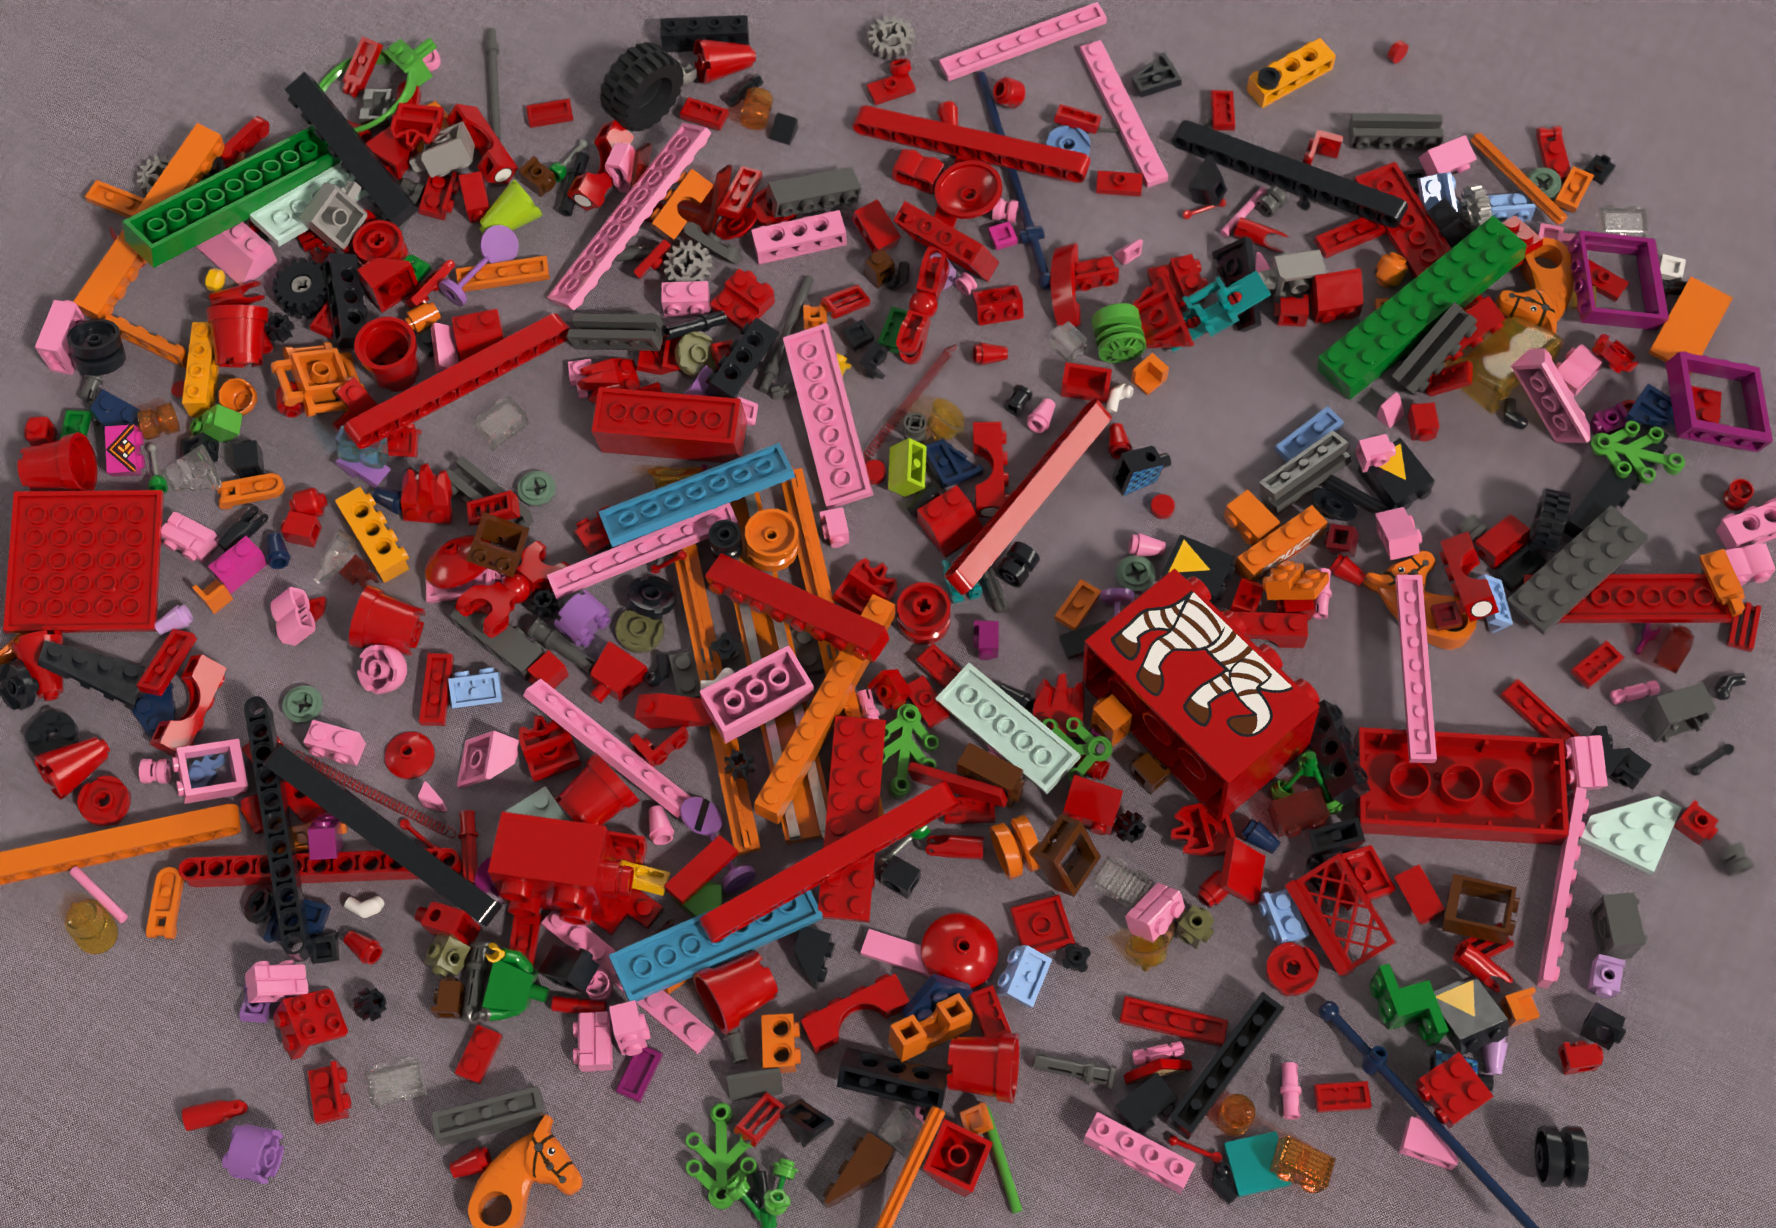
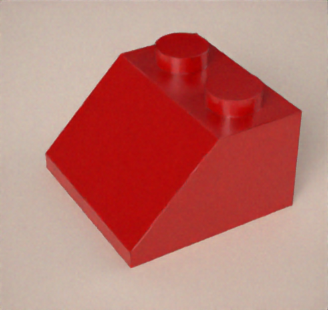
M375 258L357 270L367 295L381 313L409 297L419 287L413 267L409 261Z
M1360 268L1315 275L1308 298L1315 324L1322 322L1331 323L1334 320L1340 319L1351 320L1360 316L1364 304L1362 272Z
M498 309L451 317L461 361L505 338Z
M957 485L917 509V523L945 558L971 542L983 528L971 502Z
M1074 775L1063 815L1081 821L1084 827L1089 828L1091 832L1097 835H1111L1120 809L1123 791Z
M943 1119L922 1170L940 1186L963 1197H967L973 1193L993 1142Z

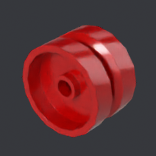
M375 220L361 226L354 235L353 248L360 267L375 258L404 260L409 255L402 232L395 224L389 221Z
M918 582L909 585L901 592L897 600V625L900 633L908 641L917 645H929L938 642L946 635L950 627L951 602L947 593L940 586L930 582Z

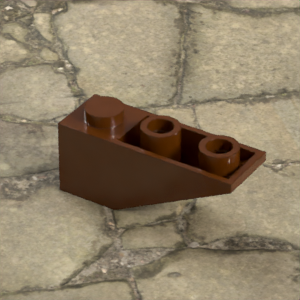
M867 1132L864 1138L860 1136L852 1148L855 1152L850 1161L845 1159L838 1170L840 1177L835 1184L831 1182L823 1194V1197L826 1198L824 1200L825 1207L831 1208L882 1178L896 1155V1149Z

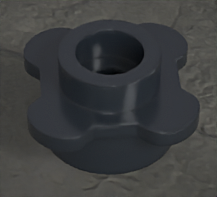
M723 632L717 641L711 643L712 651H717L722 660H729L741 648L740 642L732 639L729 632Z
M1068 944L1065 948L1066 958L1062 961L1063 967L1085 972L1088 968L1086 964L1087 958L1091 955L1090 949L1087 947L1078 948L1074 944Z

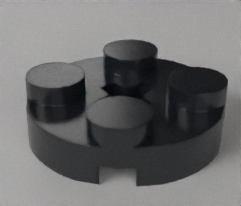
M649 576L648 580L642 581L641 578H638L631 582L628 587L627 607L637 614L649 617L652 620H660L663 618V615L668 614L675 606L676 592L673 591L672 584L663 578Z
M22 660L1 665L0 681L3 688L0 689V695L3 701L13 710L20 709L19 711L30 708L35 702V692L39 691L38 681L31 677Z
M48 710L32 722L25 733V739L29 749L37 756L77 743L79 741L77 738L79 729L75 721L67 714ZM58 731L56 733L58 736L56 740H47L50 733Z

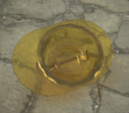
M935 399L932 413L927 421L928 427L934 433V440L938 441L941 438L951 440L958 433H963L965 418L959 408L946 399Z
M655 467L649 469L647 473L653 476L655 488L659 489L701 473L704 469L702 467Z
M91 899L71 903V908L65 917V926L77 945L84 952L93 955L102 954L110 950L117 940L118 928L107 910L98 901Z
M1171 923L1166 933L1160 935L1154 942L1132 934L1125 946V950L1128 955L1133 957L1134 962L1141 966L1144 972H1148L1151 967L1158 966L1165 961L1168 945L1175 933L1174 924Z

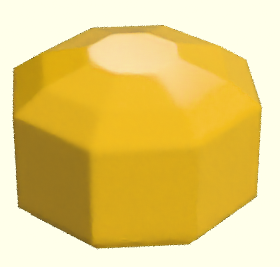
M213 268L208 271L205 279V285L208 290L217 292L223 288L226 278L223 270Z

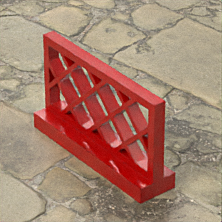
M1341 853L1331 857L1299 879L1292 880L1285 885L1339 976L1351 974L1355 971L1354 969L1396 944V941ZM1336 862H1339L1343 868L1341 880L1328 877L1330 866ZM1322 871H1324L1323 876L1318 875L1319 873H1321ZM1313 877L1321 878L1322 883L1319 894L1310 892L1305 882ZM1346 877L1349 878V880L1351 881V883H1350V882H1346ZM1327 880L1340 883L1337 898L1324 895ZM1345 884L1354 886L1356 889L1355 902L1342 900ZM1313 896H1317V897H1318V901H1317V902H1316V900H1315V898H1314ZM1323 898L1336 901L1333 916L1325 915L1322 912ZM1360 898L1362 899L1365 905L1359 904ZM1341 902L1354 905L1351 920L1337 918ZM1358 907L1367 908L1370 912L1368 925L1355 922ZM1327 918L1332 919L1331 925ZM1374 920L1377 923L1378 927L1373 926ZM1337 921L1350 923L1346 939L1336 935L1335 926ZM1354 925L1368 928L1364 943L1351 940ZM1372 929L1381 931L1387 941L1378 947L1369 945ZM1341 941H1345V942H1346V943H1345V947L1343 946V944L1341 943ZM1350 943L1364 946L1361 958L1354 962L1348 954ZM1368 947L1374 949V950L1370 951L1369 953H1367Z

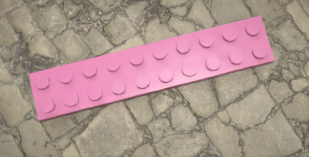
M682 123L547 298L553 304L571 310L581 306L584 297L597 285L601 275L611 267L615 257L625 249V244L639 231V226L652 214L656 204L664 199L670 186L678 181L684 168L692 163L694 155L706 145L708 137L712 134L706 127Z

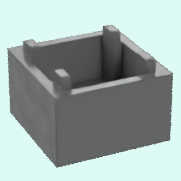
M1701 682L1657 696L1642 716L1655 742L1662 740L1665 743L1669 741L1670 737L1696 730V732L1701 731L1704 723L1712 718V714L1717 708L1704 683Z
M1635 892L1603 895L1590 909L1599 954L1618 959L1632 958L1646 944L1648 937L1647 935L1644 936L1637 906L1640 901L1636 899Z

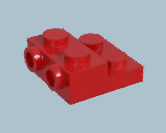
M1192 254L1171 258L1169 264L1147 269V276L1151 287L1159 279L1158 274L1161 271L1166 273L1179 307L1186 306L1182 297H1189L1208 285L1207 279L1200 276L1202 268L1199 259L1194 260Z
M739 268L724 283L725 289L710 303V308L715 312L724 311L727 321L742 330L747 322L752 324L756 317L759 319L775 303L774 290L766 282L763 284L759 283L754 273L750 270L744 272Z
M1372 845L1342 854L1370 901L1390 895L1396 891ZM1339 862L1330 866L1329 878L1341 880L1343 868ZM1346 877V882H1350V883H1351V881L1349 880V878ZM1327 880V882L1333 884L1336 890L1335 897L1337 898L1340 883ZM1345 884L1342 900L1355 902L1357 891L1354 886ZM1360 898L1359 904L1365 905L1362 899ZM1342 902L1340 904L1344 905L1346 911L1353 910L1354 905Z
M1460 1052L1444 1063L1439 1064L1415 1083L1418 1087L1416 1090L1419 1096L1425 1102L1428 1101L1434 1108L1435 1117L1443 1125L1446 1124L1449 1129L1494 1097Z

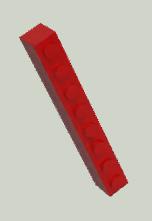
M721 553L705 575L710 585V590L715 594L729 596L737 604L744 603L760 614L764 612L776 622L782 623L783 621L788 623L796 631L810 633L816 640L821 642L825 640L840 651L845 649L859 660L864 661L866 659L874 663L890 640L885 626Z

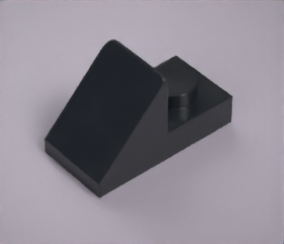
M1446 197L1426 211L1440 229V235L1453 246H1456L1473 232Z
M1596 726L1590 736H1602L1608 779L1631 748L1612 749L1613 738L1611 734H1608L1607 726Z
M1358 817L1308 831L1316 857L1341 851L1343 854L1356 850L1366 842Z
M802 1099L797 1100L780 1112L781 1120L798 1131L803 1148L818 1139L834 1125L832 1118Z

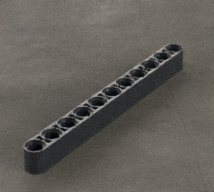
M1183 120L1171 139L1172 144L1182 151L1204 159L1208 154L1212 155L1217 164L1390 228L1399 226L1408 209V204L1401 198L1192 121Z
M254 696L246 701L244 712L281 942L284 951L293 961L303 962L310 957L312 945L284 779L263 765L265 760H261L264 755L270 754L278 744L274 716L267 702L262 697ZM263 708L261 713L254 715L256 710ZM262 731H267L264 736L258 737ZM275 776L272 782L265 783L269 777ZM273 800H279L275 806L269 807ZM282 823L278 830H273L276 824ZM286 846V850L283 853L276 854L280 847ZM290 870L287 877L280 878L284 871ZM294 894V898L291 901L284 902L287 895ZM298 918L296 925L288 927L292 919ZM302 942V947L298 951H292L296 943Z
M280 743L277 744L263 762V765L456 906L466 911L487 927L501 909L502 905Z

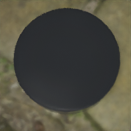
M1265 67L1259 71L1257 83L1261 88L1273 90L1279 85L1280 73L1278 70L1272 67Z

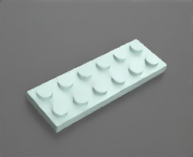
M342 162L249 214L250 221L280 247L309 230L298 218L323 183L335 184L340 188L344 187L348 181L354 182L353 180L356 178L352 173L349 175L341 167L340 164ZM360 190L355 199L358 201L369 194L366 190Z
M970 663L935 698L941 706L1005 760L1023 769V775L1046 794L1054 788L1081 758L1077 751Z

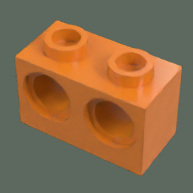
M1113 694L1106 699L1104 697L1099 699L1093 706L1090 728H1093L1101 736L1108 738L1112 743V747H1114L1129 734L1133 715Z
M793 1013L761 1015L763 1069L780 1068L781 1073L796 1072V1064H801V1049L795 1047V1038H800L799 1021L795 1022ZM780 1025L788 1028L787 1033L782 1036L774 1033L776 1027ZM784 1051L789 1054V1057L786 1061L779 1062L775 1059L777 1053Z

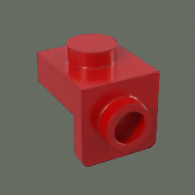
M1241 578L1230 610L1233 612H1256L1263 593L1262 584Z

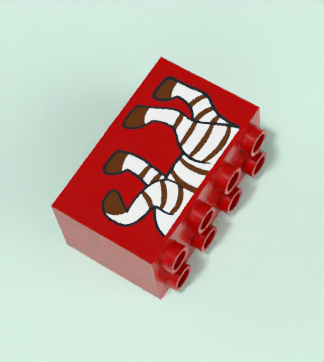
M1174 568L1085 640L1082 682L1083 686L1097 700L1103 697L1106 699L1113 694L1133 715L1129 732L1154 757L1158 758L1165 768H1169L1171 774L1203 806H1206L1209 812L1221 823L1228 815L1232 814L1309 748L1320 707L1318 705L1320 698L1309 682L1302 678L1294 682L1281 670L1283 662L1272 647L1267 644L1257 647L1245 635L1247 633L1246 626L1236 613L1231 610L1221 613L1210 602L1211 594L1200 579L1191 576L1187 580Z

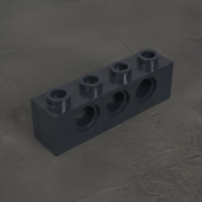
M748 15L660 18L662 49L667 53L693 52L695 41L700 39L750 45Z
M329 253L322 266L334 344L337 348H354L355 338L359 330L367 324V306L364 305L363 301L364 286L360 282V275L357 271L361 267L357 263L356 254Z
M757 317L752 324L747 322L740 332L742 338L740 340L736 338L728 349L731 351L730 355L726 356L724 354L719 361L717 367L720 369L718 372L712 371L705 383L708 384L705 394L714 397L736 398L773 345L779 332Z
M1324 699L1318 703L1320 707L1310 743L1316 754L1332 799L1347 805L1370 791L1367 783L1369 778L1359 763L1360 755L1351 743L1350 738H1352V735L1343 723L1342 710L1338 705H1333Z
M847 1047L840 1064L837 1087L931 1109L933 1106L942 1109L948 1088L947 1074H950V1071L909 1061L901 1062L900 1059Z

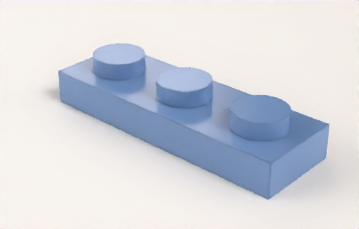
M1327 406L1277 444L1275 451L1288 462L1332 430L1334 432L1343 427L1344 421Z

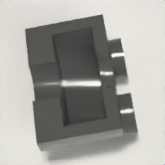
M365 88L363 97L364 107L361 108L359 115L361 125L379 118L395 104L396 98H393L392 89ZM392 115L376 126H391Z

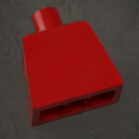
M390 127L366 143L390 174L398 180L402 178L410 167V157L418 153L417 147L413 151L408 150L406 138H394Z
M609 641L591 670L590 677L596 687L589 694L590 697L599 704L608 695L618 701L623 700L644 681V676L648 672L647 666Z
M432 901L428 908L420 906L415 913V921L420 922L432 936L448 935L469 947L470 942L476 940L481 930V926L466 911Z

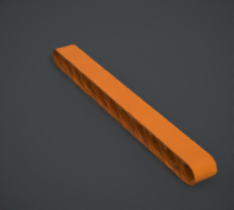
M224 804L0 852V885L69 871L75 866L83 868L233 836L241 832L239 807L236 804Z

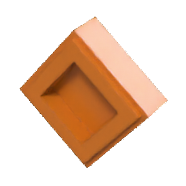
M981 1102L959 1112L963 1127L977 1135L994 1129L986 1103Z

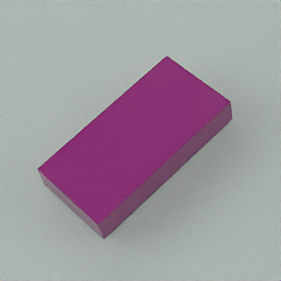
M645 1047L642 1048L640 1054L632 1056L615 1092L641 1103L663 1057V1053Z

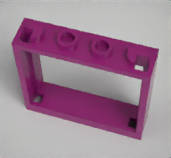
M1579 230L1568 242V252L1571 254L1572 259L1571 271L1575 283L1574 291L1578 302L1577 311L1580 315L1581 323L1657 331L1669 319L1655 239ZM1587 250L1636 256L1646 313L1596 308Z
M1679 351L1665 363L1677 438L1757 453L1773 442L1760 367L1746 363L1731 362L1726 359L1711 358L1706 355L1690 354L1685 351ZM1689 372L1740 381L1742 383L1749 429L1697 420Z

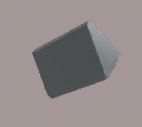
M780 1068L726 1075L731 1100L762 1097L766 1092L770 1095L783 1093Z

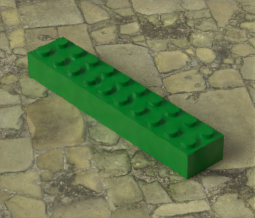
M310 126L124 220L125 241L155 268L249 219V214L341 162V159L339 157L335 158L327 149L329 144L326 140L321 141L314 133L316 128Z
M1491 216L1318 357V371L1345 397L1351 400L1418 346L1454 302L1463 309L1520 263L1525 257L1527 244L1495 216Z

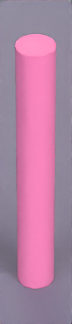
M1260 187L1220 231L1223 237H1228L1236 228L1241 217L1245 218L1256 206V200L1262 195L1265 196L1267 189Z
M75 866L70 870V875L119 923H123L128 918V915L79 867Z

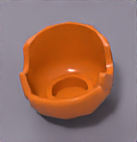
M242 378L227 380L219 390V403L226 408L241 413L242 416L251 412L258 401L255 388Z

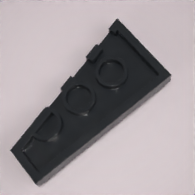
M1243 237L1212 252L1213 258L1219 264L1217 270L1219 276L1223 277L1226 288L1255 271L1252 239L1249 237ZM1259 303L1237 315L1239 321L1236 322L1238 331L1247 332L1262 325Z
M47 640L44 641L37 663L38 666L65 679L72 678L80 682V686L88 690L93 688L103 693V697L111 701L116 699L124 703L125 708L132 711L139 691L136 685L143 676L145 669L144 666Z

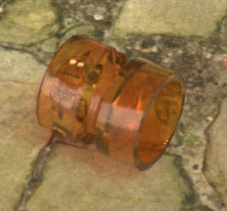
M755 87L748 89L743 102L744 106L739 116L741 124L751 130L766 128L774 101L773 95L763 88Z
M171 402L157 406L156 410L148 408L137 412L139 425L147 441L161 437L163 432L169 435L180 431L179 421ZM155 419H158V426H156Z
M1232 1094L1226 1097L1216 1115L1219 1129L1228 1136L1237 1137L1247 1132L1255 1118L1256 1109L1254 1103L1243 1094Z

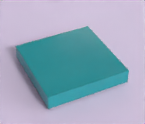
M1277 1131L1229 1141L1223 1144L1228 1164L1231 1167V1174L1238 1198L1292 1185Z

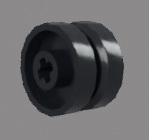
M106 319L87 320L75 325L67 334V342L72 353L75 369L82 374L88 376L109 374L118 370L126 360L119 327L112 321Z
M1540 1125L1535 1136V1166L1538 1180L1543 1187H1559L1562 1182L1569 1188H1583L1586 1185L1589 1173V1152L1585 1133L1580 1126H1564L1561 1132L1556 1126Z

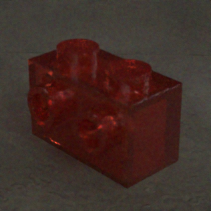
M1319 787L1273 800L1267 809L1278 838L1285 835L1287 838L1299 835L1302 830L1323 827L1330 816Z

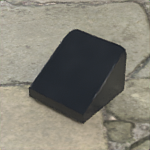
M777 113L769 139L790 145L798 130V120L794 117Z
M337 931L311 935V957L313 964L339 961Z

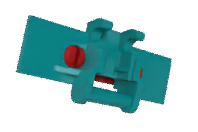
M1257 271L1227 288L1218 276L1215 278L1216 281L1189 297H1182L1189 309L1182 313L1193 341L1206 333L1210 337L1238 322L1239 318L1237 315L1271 296L1270 291ZM1213 292H1218L1216 293L1218 301L1206 309H1203L1200 304L1196 303ZM1170 347V348H1171L1172 352H1175V351H1177L1178 349H1180V348H1182V347Z

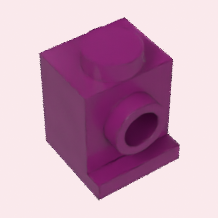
M1622 402L1594 414L1590 421V426L1595 435L1598 433L1611 435L1625 427L1626 423L1629 422L1624 419L1628 412Z
M974 621V649H978V658L981 660L998 658L999 621Z

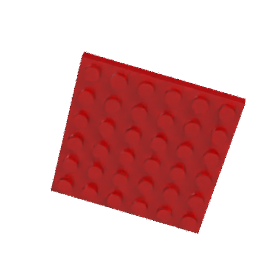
M14 491L3 631L6 634L32 633L47 630L48 633H55L54 630H59L62 633L156 632L155 622L157 621L164 502L163 491Z

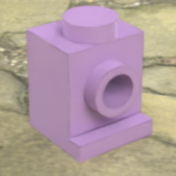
M1598 954L1592 961L1587 991L1595 992V995L1601 998L1615 997L1620 991L1625 960ZM1605 975L1612 976L1611 980L1607 979Z

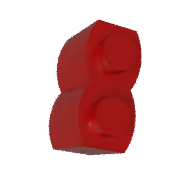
M903 149L892 169V179L900 184L913 186L922 192L933 194L936 182L944 172V164L935 157H923L916 150Z

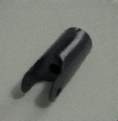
M252 506L215 541L226 552L245 536L248 538L252 537L268 521L269 516L262 514L258 519L250 522L259 510L257 506Z

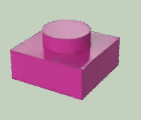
M1010 221L988 228V234L996 251L1017 245L1018 239Z

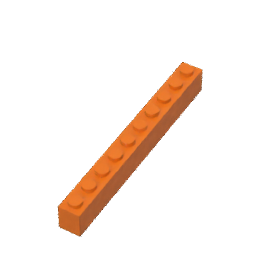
M196 123L133 215L199 183L204 174L210 172L215 158L223 153L224 143L221 134ZM124 229L73 301L77 304L82 314L91 319H105L108 314L112 315L117 301L125 296L126 288L130 282L136 280L143 263H147L125 241Z
M873 594L861 616L885 626L886 630H888L895 618V604ZM845 649L840 651L754 802L755 814L779 824L835 724V716L841 714L868 666L869 660H859Z

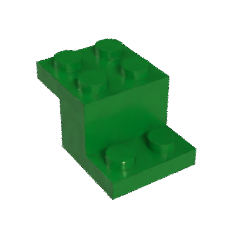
M1390 963L1379 966L1370 980L1369 989L1372 997L1378 1000L1380 1006L1378 1012L1382 1023H1386L1388 1030L1419 1022L1418 1032L1421 1039L1426 1040L1428 1047L1437 1045L1449 1030L1430 980L1399 988Z

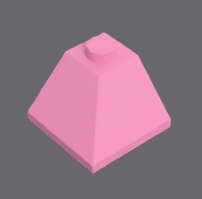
M491 731L465 740L457 788L461 789L489 780L515 764L518 756L517 747L519 740L497 731Z

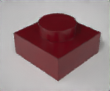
M1456 601L1431 606L1430 611L1437 631L1462 626L1463 622Z

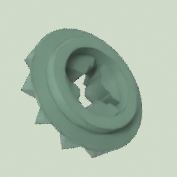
M1537 168L1527 175L1537 187L1538 182L1542 184L1547 183V189L1543 187L1539 189L1549 198H1555L1556 194L1560 192L1561 178L1556 171L1550 168Z
M542 471L526 474L518 484L519 497L522 502L527 503L530 507L532 505L540 507L546 502L549 503L550 499L555 496L556 484L554 479ZM535 483H537L541 489L538 496L533 491L535 490Z
M1129 556L1123 559L1117 567V581L1120 582L1123 588L1143 592L1148 587H1151L1154 582L1155 568L1144 557ZM1132 567L1136 573H1141L1139 581L1135 577H1130Z
M298 686L289 691L283 700L284 714L289 720L297 724L299 722L308 724L313 718L317 719V715L323 710L322 696L318 690L311 686ZM304 700H306L311 707H304L303 711H301L296 704H303Z

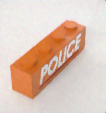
M1311 505L1239 555L1235 563V572L1241 578L1258 582L1270 573L1271 568H1277L1280 563L1289 560L1322 537L1328 522Z

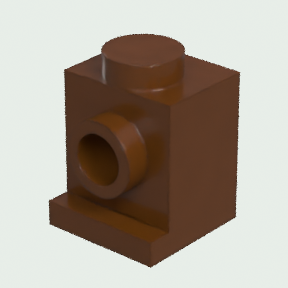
M535 156L518 170L522 184L540 197L546 192L551 191L556 184L554 173L541 164Z
M884 250L875 252L865 261L863 274L876 288H879L885 284L887 276L891 278V275H895V261Z
M1143 752L1139 753L1131 761L1130 774L1150 795L1170 778L1171 770L1169 768L1163 770L1160 760L1156 757H1151L1148 752L1145 754Z
M444 977L442 981L440 980L439 989L434 991V1004L437 1006H431V1012L435 1018L460 1019L465 996V987L461 981L454 977Z

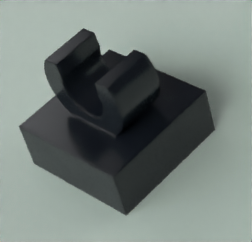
M1596 154L1584 171L1593 174L1592 180L1603 185L1614 171L1616 165L1610 162L1611 158L1607 155L1599 156Z

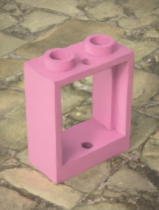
M69 300L53 301L35 348L50 371L73 375L75 366L68 346L67 334L75 325L87 320L77 304Z
M239 739L177 748L175 757H172L173 771L178 772L180 781H176L178 796H183L184 804L242 795L247 792L248 781ZM227 752L233 782L191 789L186 758Z

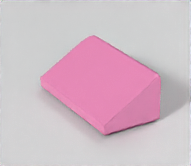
M433 323L431 336L436 372H442L459 363L453 326Z

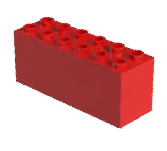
M599 387L592 433L603 453L727 463L743 455L747 418L741 399Z

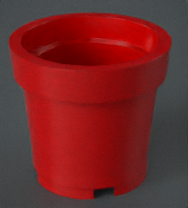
M217 305L206 308L207 322L211 324L216 366L245 368L249 363H252V367L263 366L265 324L268 323V308L255 305Z
M380 317L371 320L359 330L354 342L355 353L361 364L371 372L377 385L383 389H390L393 392L403 391L411 387L415 383L417 374L419 375L420 372L416 357L417 342L411 326L404 320L396 317Z
M69 434L57 441L24 447L20 450L23 456L17 462L18 474L23 487L28 486L30 491H94L98 477L97 461L93 447L84 434Z
M368 585L362 592L352 617L348 639L349 645L361 649L371 645H388L396 648L404 655L411 656L413 653L410 649L411 647L416 649L424 627V622L420 621L421 615L425 616L426 611L385 595L383 590Z
M596 752L586 762L588 765L555 798L558 804L575 822L604 825L626 807L630 809L640 801Z
M755 950L713 969L707 967L694 973L693 981L698 996L715 1026L725 1035L737 1028L742 1019L778 997L776 995L778 993L776 981L769 967L764 968L759 963L763 958Z
M1002 1033L1001 1037L953 1036L948 1053L947 1065H950V1074H947L948 1090L995 1097L998 1102L1013 1104L1016 1097L1019 1075V1034Z

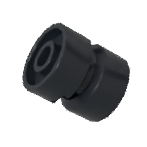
M731 520L717 521L711 526L708 534L712 555L715 559L721 553L733 559H739L743 551L739 527Z
M1016 541L1008 550L1007 557L1001 560L995 571L1005 583L1020 588L1029 577V572H1032L1039 563L1040 557L1033 548L1025 543Z

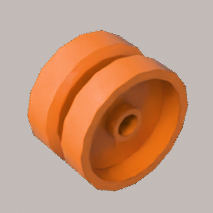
M769 508L758 511L750 517L745 526V553L748 560L756 568L763 571L776 572L786 569L794 562L798 554L799 528L795 519L780 509Z
M1025 815L1012 818L1010 829L1004 823L989 827L994 851L1008 880L1022 876L1023 865L1030 872L1041 869L1033 856V853L1039 846V842L1031 823Z

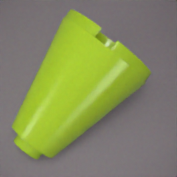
M513 179L480 220L482 226L479 229L484 233L491 226L503 225L513 231L542 217L543 213L534 205L533 200L520 184Z

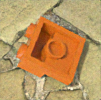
M1284 561L1277 568H1271L1270 576L1263 578L1262 586L1263 590L1267 593V600L1316 599L1328 584L1329 574L1328 572H1320L1316 569L1304 572L1303 563Z

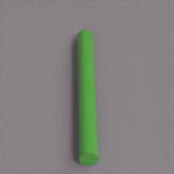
M987 1106L994 1129L986 1133L989 1141L993 1142L991 1148L1012 1214L1023 1211L990 1107Z

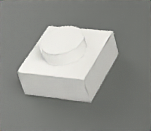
M1663 254L1660 259L1662 279L1681 281L1686 259Z

